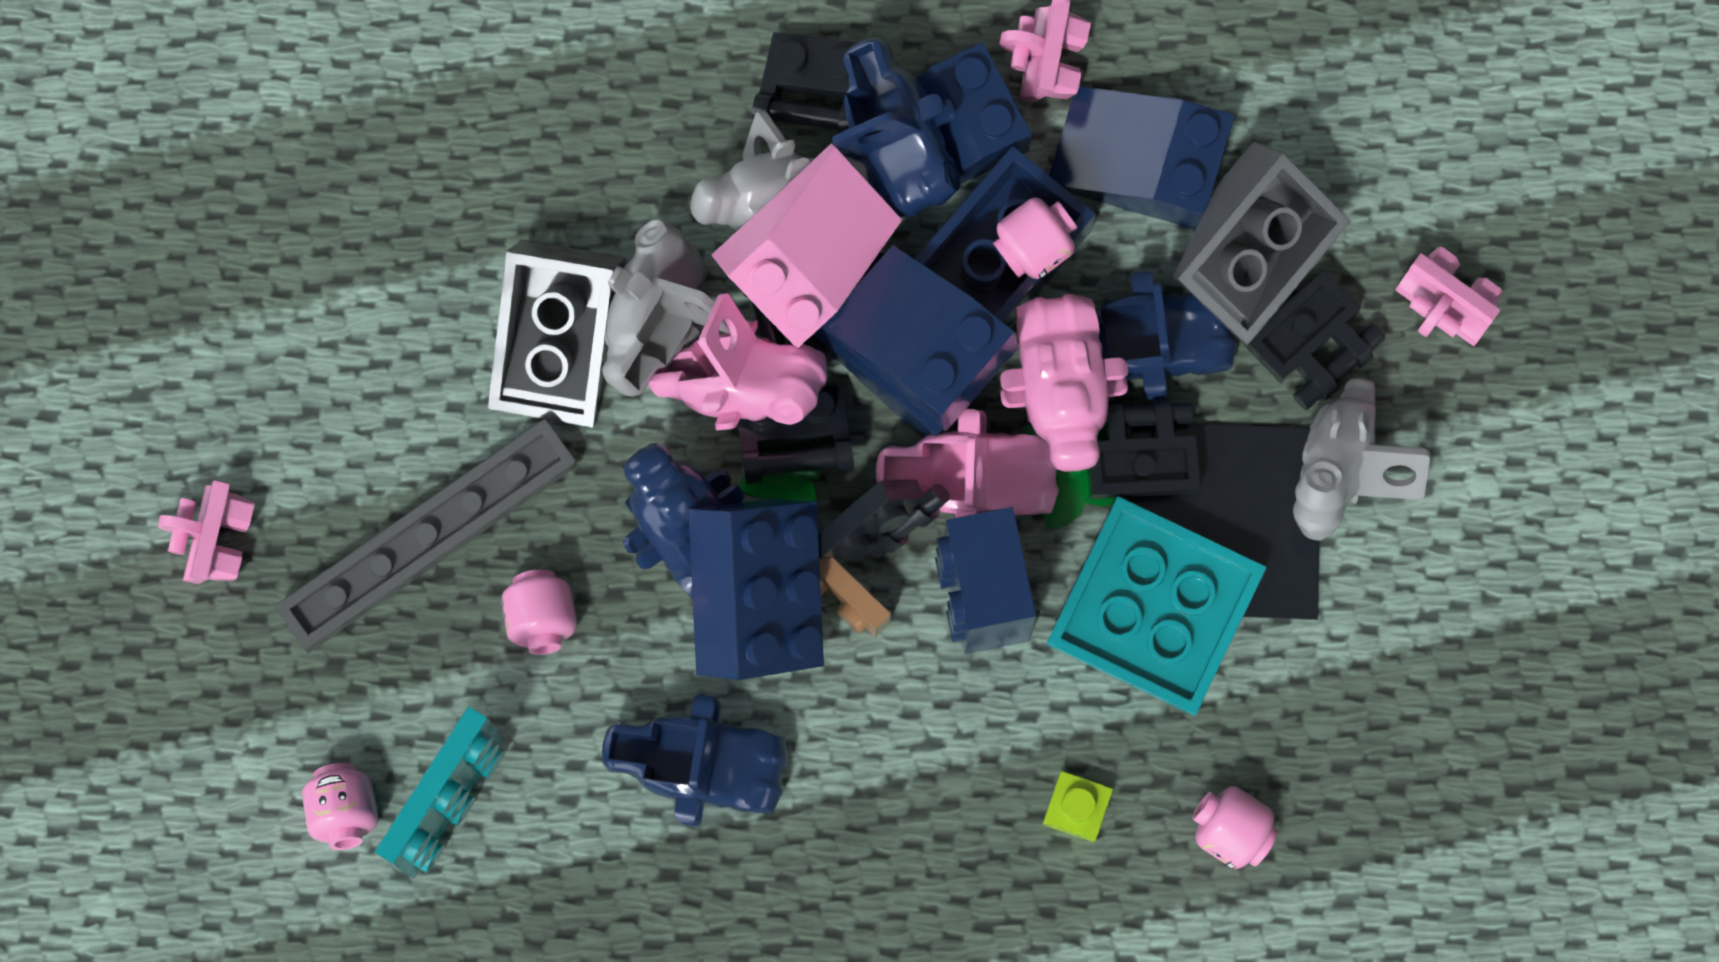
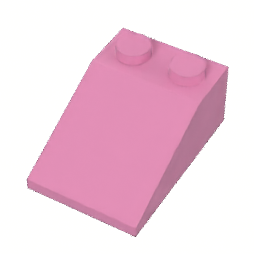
M831 143L711 256L740 290L798 349L838 312L902 219Z

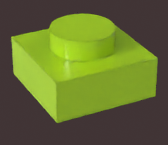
M1060 771L1042 825L1095 843L1113 789Z

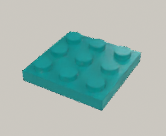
M1117 496L1046 646L1195 717L1267 567Z
M467 707L374 851V853L413 879L420 870L428 873L433 868L445 847L444 844L439 842V839L450 822L458 826L463 821L475 800L469 792L480 775L488 779L493 774L504 756L505 751L499 747L504 738L487 717L471 707Z

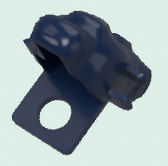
M871 37L859 41L851 46L843 56L844 67L849 75V88L844 98L849 129L832 137L833 145L843 156L850 157L856 161H865L869 173L874 179L875 191L899 217H915L928 207L945 204L961 187L957 166L951 155L946 151L945 139L939 126L955 118L954 108L949 99L941 100L937 94L927 96L916 77L908 70L900 67L887 41L879 37Z
M1149 271L1137 272L1131 275L1132 295L1110 300L1095 310L1100 329L1099 340L1102 344V358L1124 359L1128 367V375L1125 378L1131 380L1143 379L1146 397L1150 400L1167 396L1166 376H1182L1188 373L1207 375L1226 371L1233 367L1236 341L1232 333L1192 294L1163 295L1161 282L1154 283L1153 275Z
M657 442L651 443L634 453L623 465L624 475L633 486L631 496L626 499L625 504L634 515L638 525L636 529L624 538L623 545L628 553H637L635 561L641 569L652 568L663 560L674 580L693 601L688 509L741 503L744 499V494L739 485L730 486L731 477L727 471L718 470L705 478L696 468L686 462L674 461L668 448Z
M697 695L694 697L690 716H662L651 720L645 726H633L624 722L616 723L607 729L602 744V763L608 771L629 774L637 778L640 784L655 795L676 800L674 818L682 824L689 826L700 825L705 804L718 808L730 807L741 812L772 814L784 792L782 776L789 759L785 737L757 728H741L737 725L719 723L720 703L712 696Z

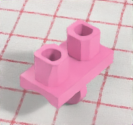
M1052 0L1051 6L1037 8L1034 18L1020 16L1017 30L1002 32L999 46L1013 54L1010 68L1016 71H1024L1019 99L1033 103L1045 96L1068 99L1078 92L1081 78L1080 68L1061 63L1059 60L1062 48L1073 52L1084 49L1088 41L1091 22L1069 12L1071 1Z
M1442 246L1436 248L1427 257L1421 253L1395 289L1412 302L1409 306L1426 318L1417 332L1427 337L1433 328L1437 326L1452 338L1457 334L1469 344L1475 346L1501 311L1496 307L1502 294L1501 288L1487 278L1479 277L1471 287L1465 285L1453 276L1460 266L1457 257Z
M214 480L211 486H205L197 522L192 520L196 502L184 498L180 499L176 516L160 515L158 528L172 533L168 552L184 555L188 537H193L182 581L200 584L207 579L233 581L238 577L242 551L216 545L220 526L246 532L251 522L255 503L237 494L228 492L230 484Z

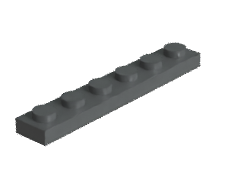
M544 419L274 607L304 650L310 653L578 466L577 462L547 420Z

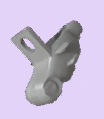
M757 112L743 151L744 161L735 164L728 172L702 179L692 194L691 213L697 222L703 225L713 223L729 225L738 231L815 158H805L796 155L794 152L795 140L786 141L767 112ZM761 138H764L767 142L770 152L761 153ZM845 157L868 182L865 165L860 161Z
M661 220L647 222L635 235V256L624 268L617 266L608 280V285L615 294L607 315L604 341L608 346L607 360L602 367V373L614 390L631 397L642 394L656 370L670 365L683 347H690L695 341L699 340L701 332L693 323L704 326L714 305V302L708 295L697 290L703 280L704 265L697 247L685 240L680 229ZM722 320L719 331L730 334L727 324Z
M1350 379L1346 383L1340 398L1331 404L1322 406L1310 426V433L1302 453L1304 464L1300 472V481L1295 489L1296 502L1293 508L1294 517L1300 530L1309 539L1323 540L1327 536L1332 535L1342 522L1347 504L1349 502L1356 504L1359 495L1414 500L1423 499L1425 496L1430 451L1421 448L1375 445L1376 387L1375 383L1369 379ZM1401 465L1414 470L1415 475L1406 480H1394L1387 477L1384 471L1389 467Z

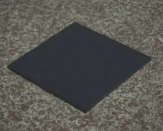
M1196 423L1173 424L1174 437L1196 436L1200 491L1196 494L1130 497L1129 502L1267 567L1243 617L1318 620L1319 540H1312L1303 535L1293 513L1296 502L1295 489L1300 481V472L1304 464L1302 453L1310 433V428ZM1152 426L1131 427V439L1154 438Z

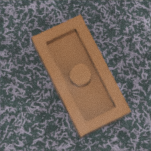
M834 558L819 559L821 595L827 590L842 605L836 612L855 632L860 634L866 628L876 637L890 623L891 613Z

